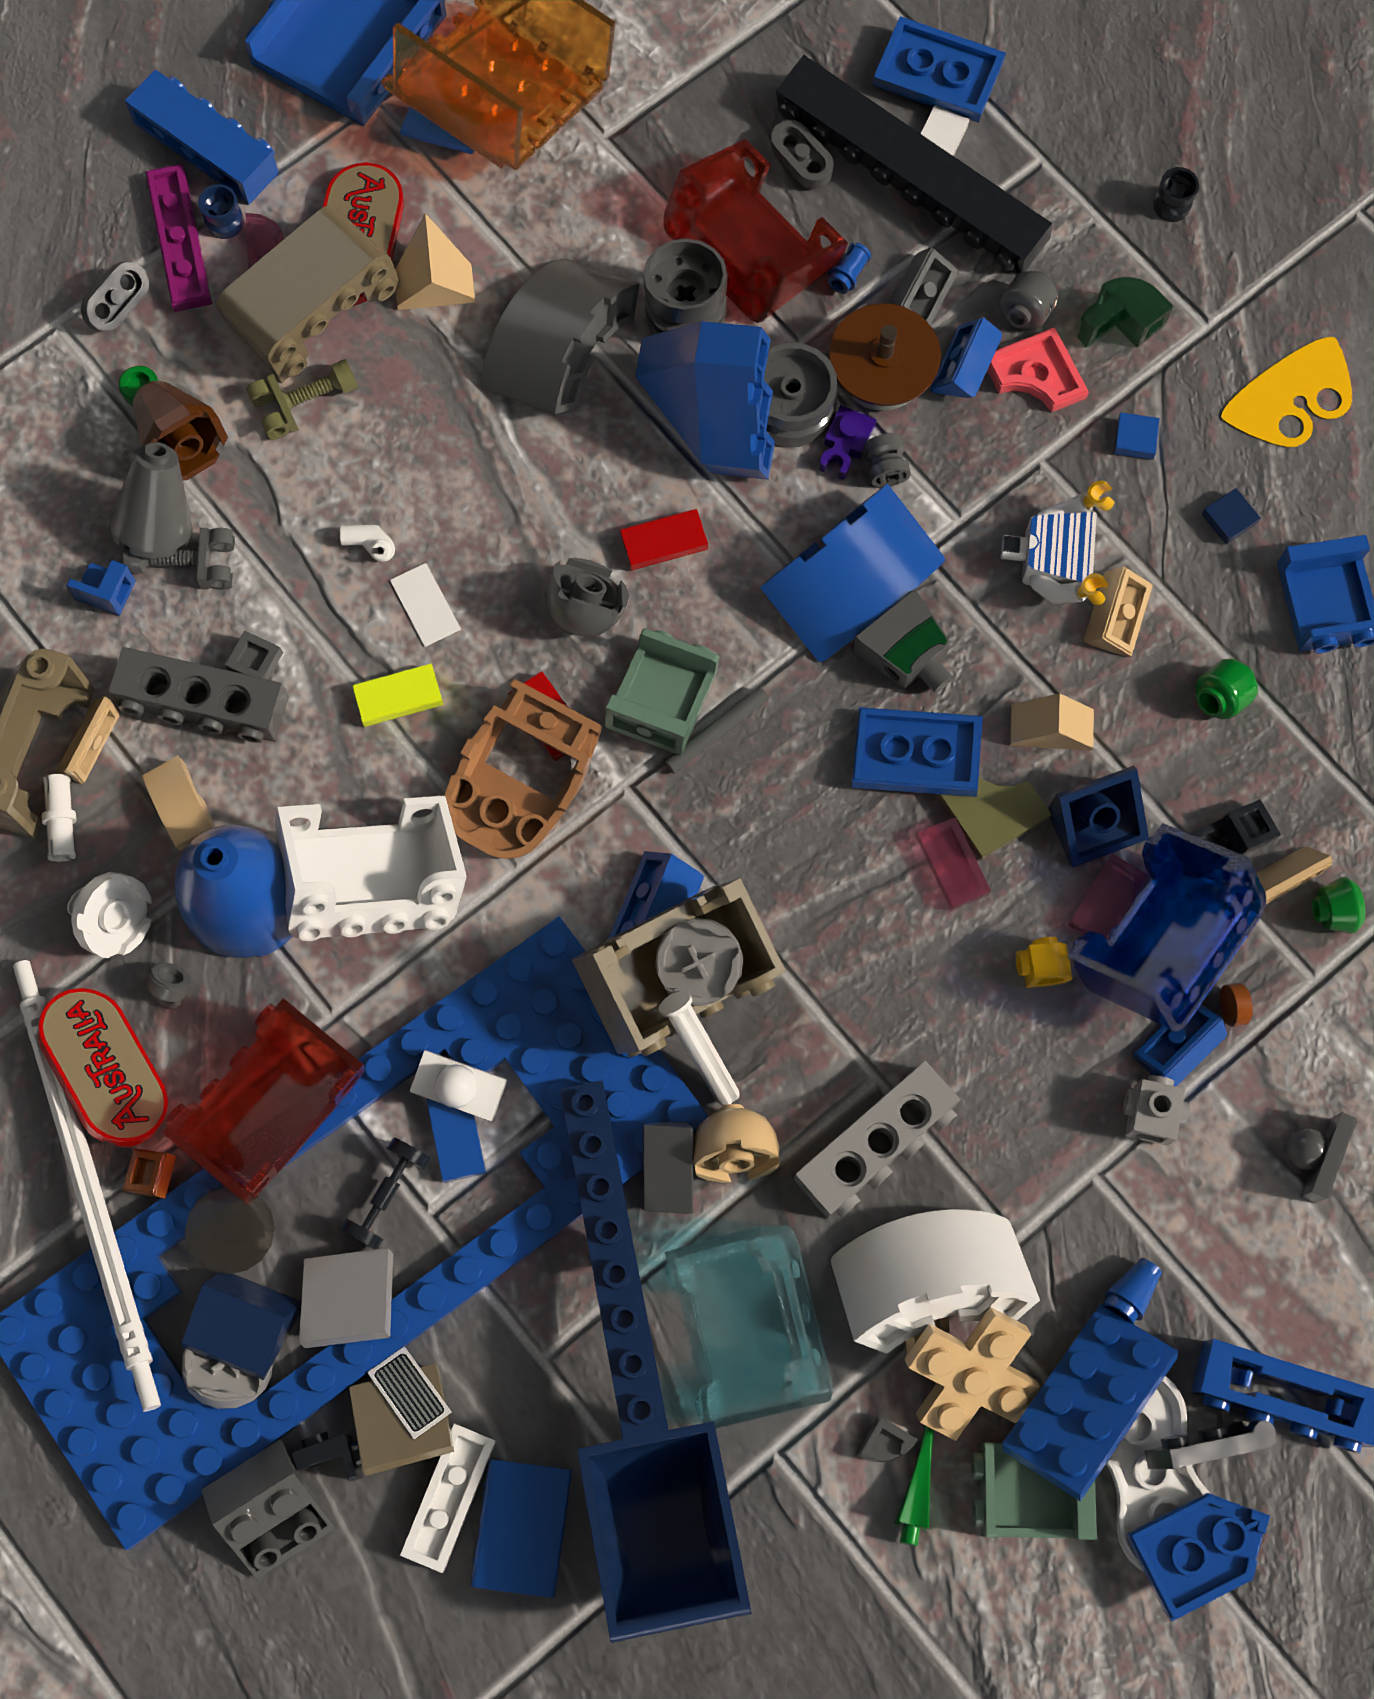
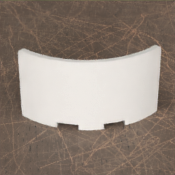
M950 1209L903 1217L883 1224L857 1237L842 1247L831 1258V1265L854 1342L886 1354L902 1342L922 1333L929 1323L935 1326L934 1320L957 1315L959 1322L981 1321L988 1309L992 1307L1018 1320L1040 1301L1010 1221L1005 1217L988 1212Z

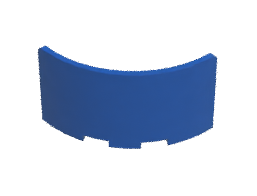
M887 483L820 540L824 546L820 548L814 542L775 573L760 588L819 662H823L856 638L863 630L917 588L943 564L945 558Z

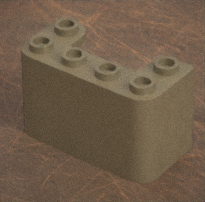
M741 878L703 890L572 959L580 979L618 1054L627 1053L629 1058L640 1053L643 1056L649 1055L667 1045L664 1038L677 1034L669 1018L663 1017L659 1012V1005L669 996V993L665 990L660 976L658 977L655 962L657 948L664 935L681 922L694 918L718 922L727 927L738 940L743 955L742 975L735 988L729 994L712 1004L705 1006L691 1005L695 1014L699 1013L701 1018L710 1016L723 1009L724 1006L721 1001L733 994L736 999H739L749 994L753 997L768 991L775 986L773 979L786 972Z

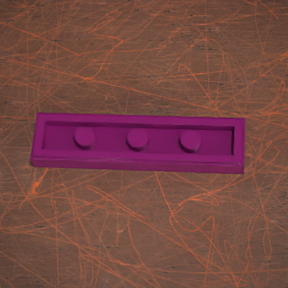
M178 164L145 171L171 305L174 312L213 304L184 165Z

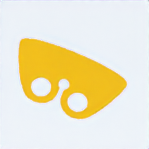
M1326 337L1316 340L1270 367L1244 387L1226 405L1222 411L1221 418L1233 427L1275 445L1297 447L1305 443L1312 434L1313 422L1304 409L1294 405L1295 397H1305L1308 408L1315 415L1324 419H1336L1343 416L1350 409L1352 403L1350 376L1337 339L1335 337ZM1326 388L1333 389L1341 396V405L1333 411L1324 410L1317 403V394ZM1287 415L1298 417L1304 426L1303 433L1296 438L1284 436L1279 430L1280 420Z

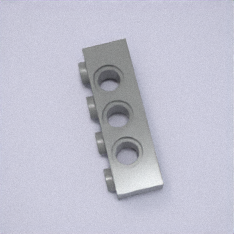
M925 1060L798 1171L793 1180L827 1219L835 1212L842 1218L861 1201L856 1194L868 1183L873 1189L878 1187L893 1173L889 1165L895 1159L902 1155L907 1161L926 1144L921 1139V1136L932 1127L940 1132L957 1117L953 1108L956 1107L961 1099ZM905 1105L918 1107L923 1116L922 1123L909 1125L904 1122L900 1114L901 1108ZM873 1133L886 1135L891 1143L890 1151L884 1154L875 1153L869 1147L868 1137ZM841 1161L852 1162L858 1168V1179L850 1183L843 1182L836 1175V1165Z

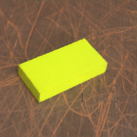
M432 663L352 685L364 727L444 705Z

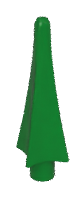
M926 1425L915 1466L894 1523L903 1525L899 1543L914 1547L918 1546L920 1530L926 1531V1529H929L930 1473L935 1430Z

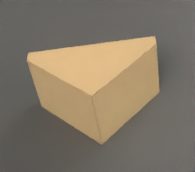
M1060 693L1012 704L1010 714V746L1092 751L1094 709Z

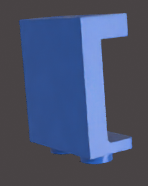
M1367 535L1289 546L1277 561L1299 652L1314 650V653L1321 654L1333 651L1339 645L1353 643L1354 647L1360 648L1374 644V599L1363 558L1370 551Z

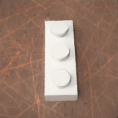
M454 1424L451 1430L455 1452L440 1456L400 1554L402 1557L441 1573L445 1571L487 1467L488 1460L497 1442L494 1439Z

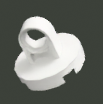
M115 872L99 875L72 895L68 902L67 910L72 916L73 934L82 948L97 956L110 958L109 956L115 954L126 955L142 942L150 928L151 919L146 918L148 910L147 903L152 904L145 885L132 876Z

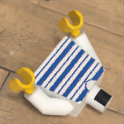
M1103 480L1096 481L1089 486L1087 494L1082 493L1032 516L1028 523L1025 537L1003 535L1001 559L1023 561L1022 582L1030 585L1034 591L1052 604L1083 602L1086 597L1093 605L1103 604L1106 598L1102 592L1095 590L1100 587L1106 588L1109 584L1101 574L1093 573L1097 513L1091 511L1094 506L1102 511H1108L1113 507L1114 501L1110 497L1099 499L1104 492L1111 491L1112 487Z

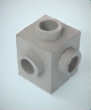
M1154 1075L1148 1076V1080L1142 1079L1134 1086L1133 1090L1128 1089L1123 1103V1114L1129 1115L1125 1136L1166 1146L1176 1141L1179 1127H1185L1189 1115L1190 1104L1184 1102L1186 1089L1174 1086V1080Z

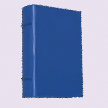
M494 1459L488 1460L486 1480L483 1483L484 1494L475 1555L471 1559L473 1561L471 1587L549 1598L555 1597L572 1470Z

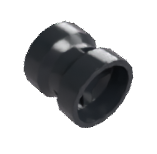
M1174 167L1165 172L1153 200V209L1157 216L1169 222H1178L1189 214L1199 190V180L1195 173L1183 167Z

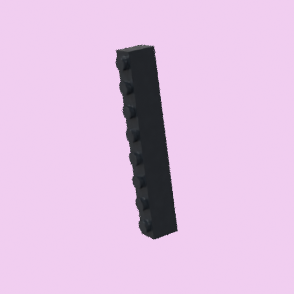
M804 54L776 89L779 112L787 120L799 121L809 128V131L819 142L823 144L829 142L837 147L840 154L848 162L854 165L860 163L869 169L871 176L877 182L885 186L891 184L901 191V196L909 204L915 207L923 206L931 212L932 217L937 223L945 228L952 226L961 232L964 240L976 249L984 248L993 254L995 261L1004 269L1009 271L1015 269L1019 273L1026 271L1050 240L1052 223Z

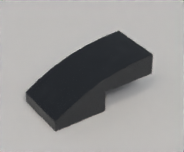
M1261 799L1227 813L1216 822L1188 833L1181 839V842L1202 876L1277 839L1281 834Z

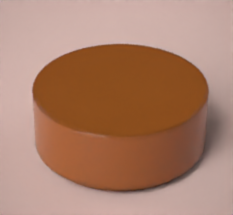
M1242 983L1223 985L1220 991L1222 1016L1230 1027L1247 1025L1252 1018V999L1248 989Z

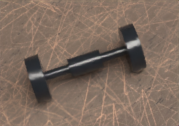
M395 1137L391 1139L386 1149L400 1157V1160L391 1176L384 1177L370 1201L373 1207L363 1224L360 1226L345 1218L339 1228L340 1231L372 1249H379L384 1239L372 1233L369 1229L380 1210L385 1212L400 1186L397 1181L408 1162L424 1170L431 1159L423 1152Z

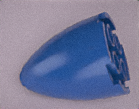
M223 825L201 833L189 843L177 864L174 889L180 915L199 943L211 952L226 958L227 956L247 958L268 955L281 948L293 937L288 929L285 906V872L281 851L276 839L254 828L240 825Z

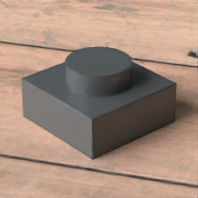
M244 630L225 663V667L228 671L268 680L283 651L281 647Z

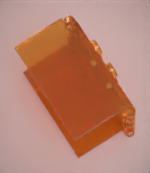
M474 0V4L478 8L477 11L470 17L462 12H458L452 18L457 28L446 38L434 33L429 37L428 42L400 23L394 25L393 76L387 74L381 80L383 87L501 169L508 165L512 169L518 170L535 154V149L539 150L559 131V127H564L582 110L583 105L586 106L604 89L602 81L605 82L609 78L615 21L584 0Z

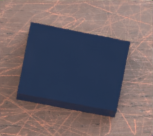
M1135 766L1060 792L1055 795L1048 807L1052 814L1050 820L1072 867L1149 839L1138 770Z
M222 1270L202 1284L182 1340V1347L264 1380L301 1311L302 1301Z

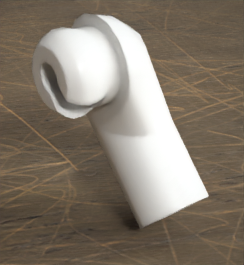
M341 525L340 527L342 546L362 545L375 560L381 562L388 561L393 557L395 553L394 542L378 525Z

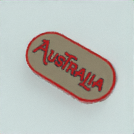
M362 162L343 168L330 181L323 207L333 205L392 260L404 210V195L398 178L386 167L375 163ZM361 293L354 305L367 302L366 297Z
M87 988L70 989L53 997L46 1004L40 1015L37 1040L41 1051L84 1128L92 1137L101 1142L105 1140L109 1143H115L114 1146L131 1147L150 1139L165 1119L168 1109V1096L163 1082L121 1008L109 996Z

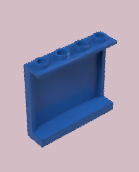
M272 0L267 13L257 25H253L248 31L245 45L252 65L358 124L365 126L447 16L445 1Z

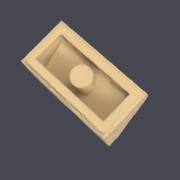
M1123 566L1104 573L1103 577L1109 586L1106 588L1100 587L1099 591L1102 592L1106 599L1103 604L1094 605L1084 642L1093 647L1125 657H1131L1153 584Z
M102 697L92 702L56 772L58 774L68 775L71 780L77 783H85L120 716V712L110 699Z
M1303 847L1239 882L1237 889L1251 911H1256L1321 875L1332 865L1333 859L1330 855L1310 847Z

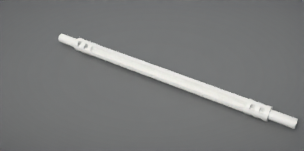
M19 961L13 965V969L23 1000L20 1003V1009L28 1030L29 1040L33 1047L112 1317L115 1334L119 1341V1348L123 1355L126 1370H131L143 1412L151 1411L161 1406L149 1366L153 1359L148 1349V1342L143 1332L142 1322L137 1312L82 1123L41 1051L37 1040L39 1019L47 1004L46 999L39 995L30 961Z

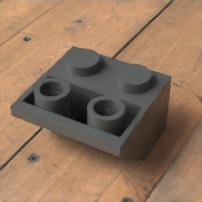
M281 1439L201 1489L212 1525L256 1579H259L336 1529L305 1472L297 1471L293 1456Z

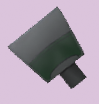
M915 589L856 636L853 652L900 689L905 690L921 678L934 693H937L953 678L940 663L947 655L950 641Z

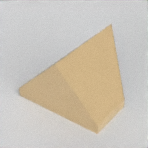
M425 213L395 269L400 283L396 286L398 310L475 303L471 263Z

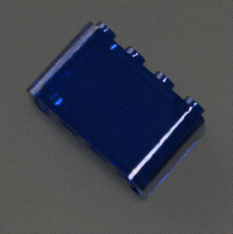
M1162 823L1154 836H1151L1143 846L1142 857L1144 865L1151 877L1146 887L1134 897L1131 908L1122 921L1112 928L1108 940L1098 932L1089 931L1074 942L1068 959L1090 992L1172 1031H1179L1190 1021L1259 921L1266 905V893L1249 857Z

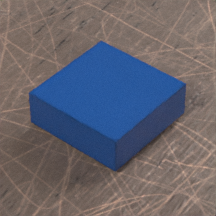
M1120 412L1117 419L1114 454L1153 460L1156 454L1160 418Z

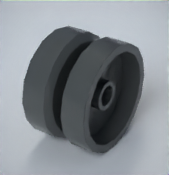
M783 343L769 348L764 380L773 390L766 431L775 440V444L782 447H800L814 442L827 430L833 417L837 393V374L834 367L820 350L804 343Z

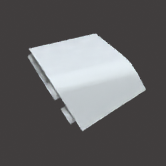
M445 796L404 798L398 824L318 830L322 812L320 804L277 807L275 827L277 843L281 851L285 872V906L288 929L293 937L303 941H313L324 937H357L362 934L380 932L395 934L404 930L425 928L438 930L446 927L454 919L467 876ZM421 809L433 810L432 813L425 817L417 818L412 816ZM294 818L308 819L305 824L300 826H290L289 822Z

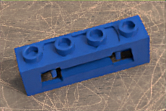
M1210 1339L1203 1341L1191 1389L1192 1394L1203 1397L1202 1405L1224 1412H1229L1231 1405L1246 1410L1245 1418L1251 1421L1265 1420L1272 1425L1274 1419L1291 1424L1289 1432L1314 1440L1317 1439L1318 1433L1334 1438L1333 1446L1354 1453H1361L1362 1447H1374L1373 1388L1220 1340ZM1232 1362L1249 1367L1251 1371L1232 1367ZM1254 1375L1318 1396L1335 1394L1351 1399V1402L1347 1403L1338 1398L1327 1399L1325 1412L1322 1413L1259 1392L1244 1394L1230 1389V1384L1241 1389L1245 1387L1250 1388ZM1328 1416L1343 1419V1423L1339 1424L1327 1420Z

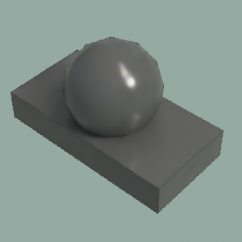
M1341 1112L1329 1119L1324 1134L1316 1129L1303 1128L1291 1135L1287 1143V1154L1290 1161L1299 1169L1310 1171L1302 1190L1301 1198L1312 1203L1329 1198L1355 1129L1357 1118Z

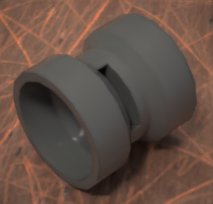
M897 433L881 434L869 439L865 443L866 458L872 463L870 476L874 486L883 487L888 483L891 487L901 484L910 478L909 463L903 459L905 445L902 435Z

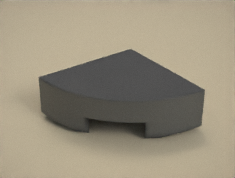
M877 1416L856 1456L873 1462L890 1461L907 1453L918 1439L881 1416Z

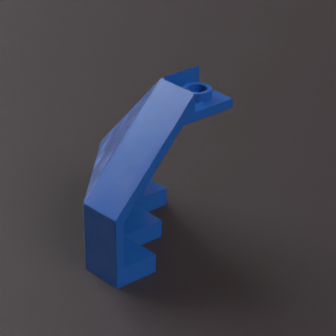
M700 321L643 337L641 340L635 375L636 379L700 463L712 474L769 480L775 440L766 429L773 390L765 382L764 376L771 339L762 327Z

